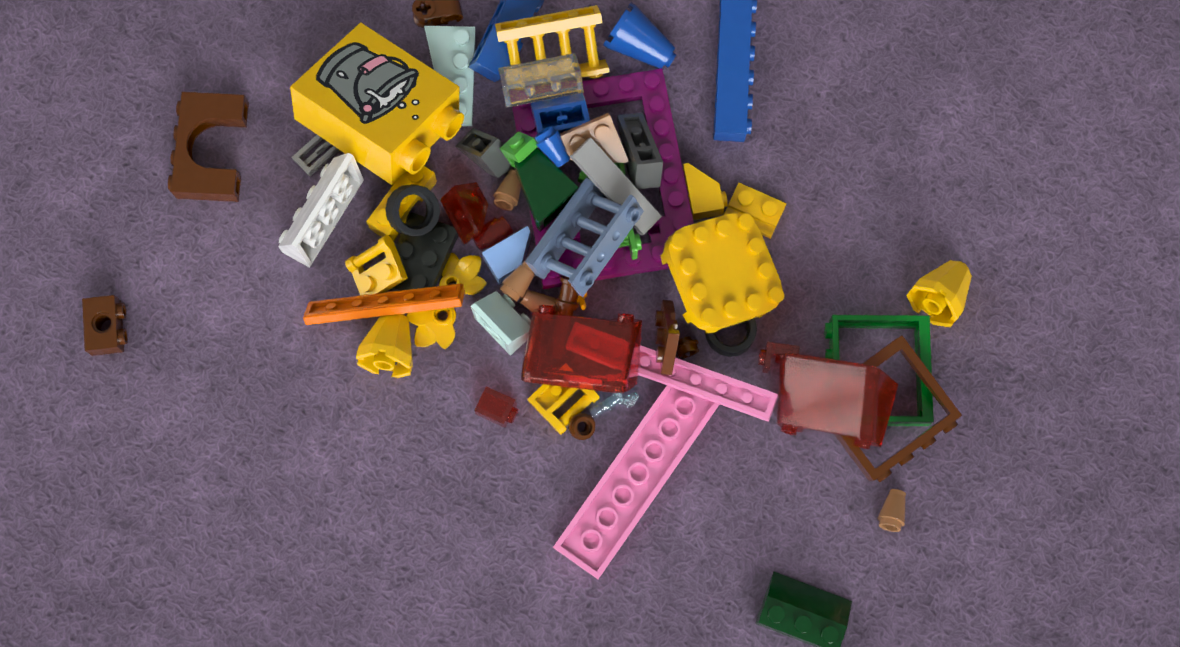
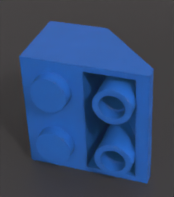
M581 88L529 98L537 134L549 126H553L560 134L590 121L586 100Z

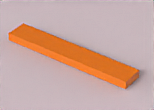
M460 283L308 302L303 319L305 325L462 307L465 289L464 285Z

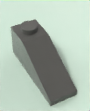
M643 113L617 115L622 146L629 161L626 162L627 171L632 184L637 189L660 187L663 160Z

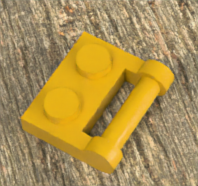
M388 235L381 237L377 244L358 256H351L345 261L347 269L353 275L360 296L385 293L408 279L395 243ZM381 253H385V259L364 271L362 265Z
M566 362L527 401L562 435L567 430L566 426L569 424L570 419L574 415L581 413L591 402L595 403L600 397ZM580 389L584 395L557 419L553 413Z

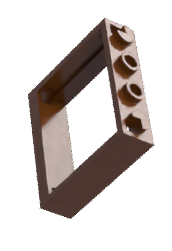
M902 335L810 401L868 481L877 479L881 482L892 474L890 468L897 463L903 466L915 457L912 452L919 447L924 450L936 442L935 435L942 430L945 434L958 425L956 420L962 416ZM900 351L947 415L874 468L827 403Z

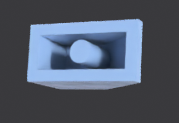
M528 226L482 252L485 263L499 285L515 269L522 265L526 259L531 240V231Z

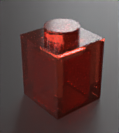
M486 386L474 411L477 416L506 428L508 422L511 424L514 422L519 409L515 408L517 404L515 399Z

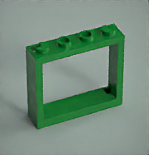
M832 315L829 323H825L824 335L825 339H829L830 349L825 350V364L830 365V375L826 376V389L840 380L839 328L914 329L915 353L932 374L930 316ZM917 373V416H841V394L827 403L843 425L929 426L934 422L933 395Z

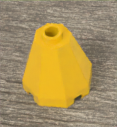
M949 260L919 278L906 296L915 312L920 314V311L923 310L931 316L930 323L951 327L964 311L972 275L965 263Z
M405 313L380 316L358 347L356 354L358 366L375 374H379V369L393 371L391 377L396 378L411 375L413 360L409 318L405 316Z

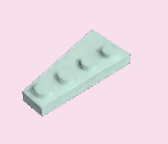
M424 26L433 68L436 72L460 87L459 111L464 114L462 126H472L474 70L468 66L475 54L476 28L467 26Z

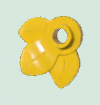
M451 253L443 270L439 286L448 285L450 282L455 281L457 282L456 284L461 283L464 285L465 294L474 295L479 293L487 285V282L478 276L482 263L481 257L468 255L459 260L454 253Z
M454 308L407 314L409 322L418 326L414 339L417 347H427L437 341L440 347L446 349L454 341L455 330L453 324L456 320ZM446 312L448 317L446 320H439L438 314Z

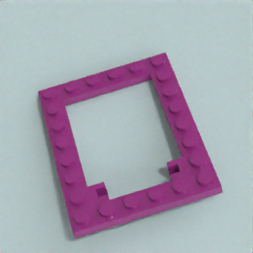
M663 69L510 93L516 133L519 131L533 138L537 135L529 101L531 97L581 88L587 108L642 100L645 120L663 160L659 191L664 216L648 230L650 243L641 244L642 250H638L637 259L632 260L629 246L618 248L595 281L669 269L668 264L662 265L660 256L663 253L665 242L675 231L684 226L694 224ZM531 214L536 246L556 218L540 232ZM578 232L573 240L581 243L580 232ZM566 249L558 261L577 269L585 256ZM551 270L546 278L542 279L543 289L561 287L560 277L564 275Z

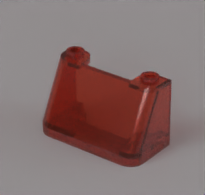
M539 305V309L533 310L521 380L530 383L603 392H628L638 382L642 320L634 319V315L625 313L618 314L617 318L611 320L560 315L559 311H555V306Z
M783 353L779 369L777 425L781 427V432L789 435L803 432L805 428L847 436L854 440L853 444L860 448L870 449V446L881 447L899 384L881 369L870 365L794 353Z

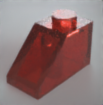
M477 182L454 185L440 201L462 243L468 244L483 230L488 202Z

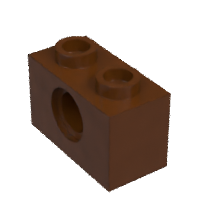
M115 295L83 298L85 351L92 356L124 352V345L128 343V334L126 329L123 328L122 319L126 318L127 315L125 303H121V300ZM107 320H111L109 329L102 331V324Z

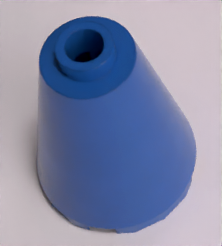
M631 2L628 6L631 12L627 9L608 36L614 38L611 42L606 40L603 46L659 69H662L664 65L669 67L676 57V54L673 53L674 45L637 5Z

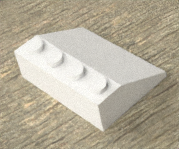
M350 153L334 157L330 164L327 163L323 167L318 184L310 188L306 197L308 200L303 208L297 209L293 216V224L279 238L280 244L278 247L282 253L309 268L364 181L356 160Z

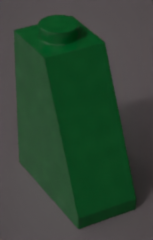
M536 148L520 163L515 161L514 164L535 225L541 232L561 213L577 191L578 186Z

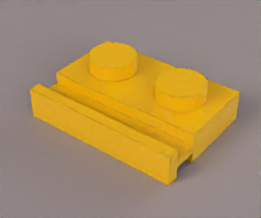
M738 183L724 215L730 213L750 214L761 234L771 239L787 203Z

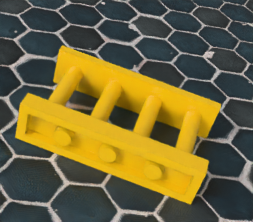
M595 5L495 24L498 41L507 43L512 76L505 78L507 91L523 92L528 87L582 77L599 78L604 73H609L606 60L598 59L594 32L596 24L602 23L601 12L598 6ZM581 27V29H584L588 62L573 65L568 32L570 29ZM555 32L559 37L563 67L548 70L543 36L545 33ZM519 38H532L538 72L522 74L517 45Z

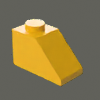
M683 164L693 220L723 215L724 207H728L726 192H721L720 184L691 164Z

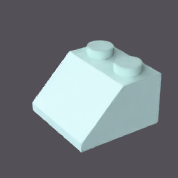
M495 291L475 302L471 309L474 318L511 356L534 335L532 328L534 324L524 313L519 315L513 309L516 305L507 295L501 296Z

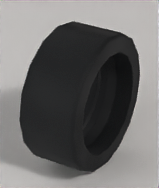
M404 185L394 190L389 196L385 208L386 217L391 227L399 233L410 236H420L431 231L438 222L440 215L439 202L435 194L428 188L419 185ZM412 194L420 196L426 203L425 218L416 226L406 225L402 222L399 215L401 201L404 197Z
M753 318L744 321L747 333L745 339L738 345L729 346L723 344L717 338L716 332L705 333L706 340L710 347L720 355L727 357L739 356L748 351L755 340L757 333L756 320Z

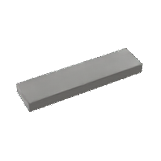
M588 138L570 156L607 199L622 205L629 195L635 197L644 211L639 221L633 226L640 235H644L662 217L592 138Z

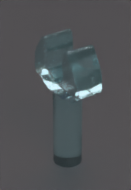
M619 380L614 383L615 390L613 395L589 409L594 418L618 404L630 408L636 403L639 397L637 391L629 396L622 395L624 390L632 386L630 380Z

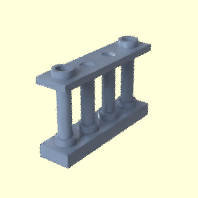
M585 178L526 259V264L537 277L545 279L551 270L568 277L569 283L583 297L644 211L635 197L629 195L621 205L603 198L604 195L590 179ZM596 207L615 214L607 226L588 219ZM581 228L600 235L592 247L573 240ZM566 249L585 256L577 269L558 261Z

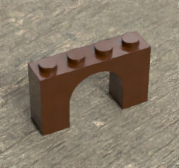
M182 92L181 101L178 100L176 106L179 121L178 125H175L173 132L174 140L176 141L175 150L171 152L173 173L168 177V189L176 199L239 202L241 176L236 169L202 167L194 162L192 149L196 138L203 131L211 127L247 128L249 102L245 95Z

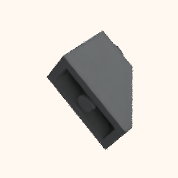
M472 128L455 146L486 173L499 178L510 168L511 164L499 149L503 146V143L498 138Z

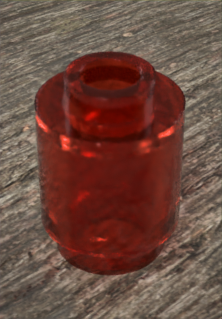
M501 215L498 218H492L474 231L476 236L473 238V241L480 251H483L508 238L514 232L506 219Z

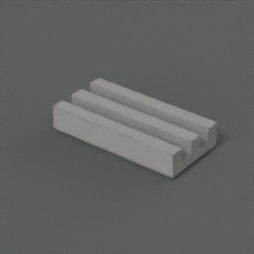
M318 135L292 156V159L309 177L340 151L333 146L313 165L308 167L311 162L332 145L326 141L303 162L301 158L323 139Z

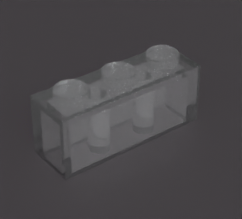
M576 53L498 68L506 108L584 93L581 70Z

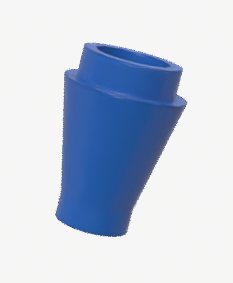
M553 126L545 128L534 137L537 141L535 145L554 162L556 167H560L570 160L559 131L555 130Z

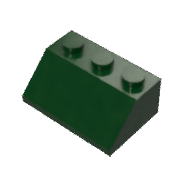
M773 571L755 624L814 647H841L848 626L852 601Z

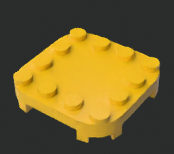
M730 213L684 226L669 236L665 242L663 253L660 255L662 265L668 264L687 311L683 314V317L687 323H693L699 329L705 330V333H715L720 329L756 317L760 318L775 309L784 299L781 280L761 231L754 222L753 217L748 213Z

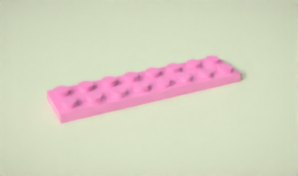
M667 385L553 548L599 580L720 404Z

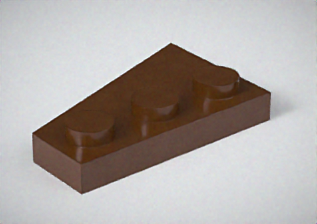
M662 300L661 311L656 310L655 326L659 327L656 329L655 344H660V346H657L656 363H661V374L672 375L680 335L679 330H676L678 323L675 320L676 313L674 303L671 300Z

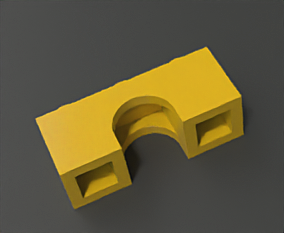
M425 166L416 174H410L406 171L394 183L366 221L370 230L380 237L388 235L394 241L399 232L391 227L386 217L385 208L389 196L394 190L404 185H419L431 191L437 182L435 173ZM408 195L400 203L399 215L405 224L411 208L416 202L423 201L418 195Z

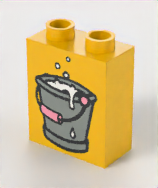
M361 22L290 86L294 119L345 154H352L358 163L391 185L406 171L410 174L418 173L430 156V147L440 137L446 141L452 139L464 121V114L459 111L460 87Z

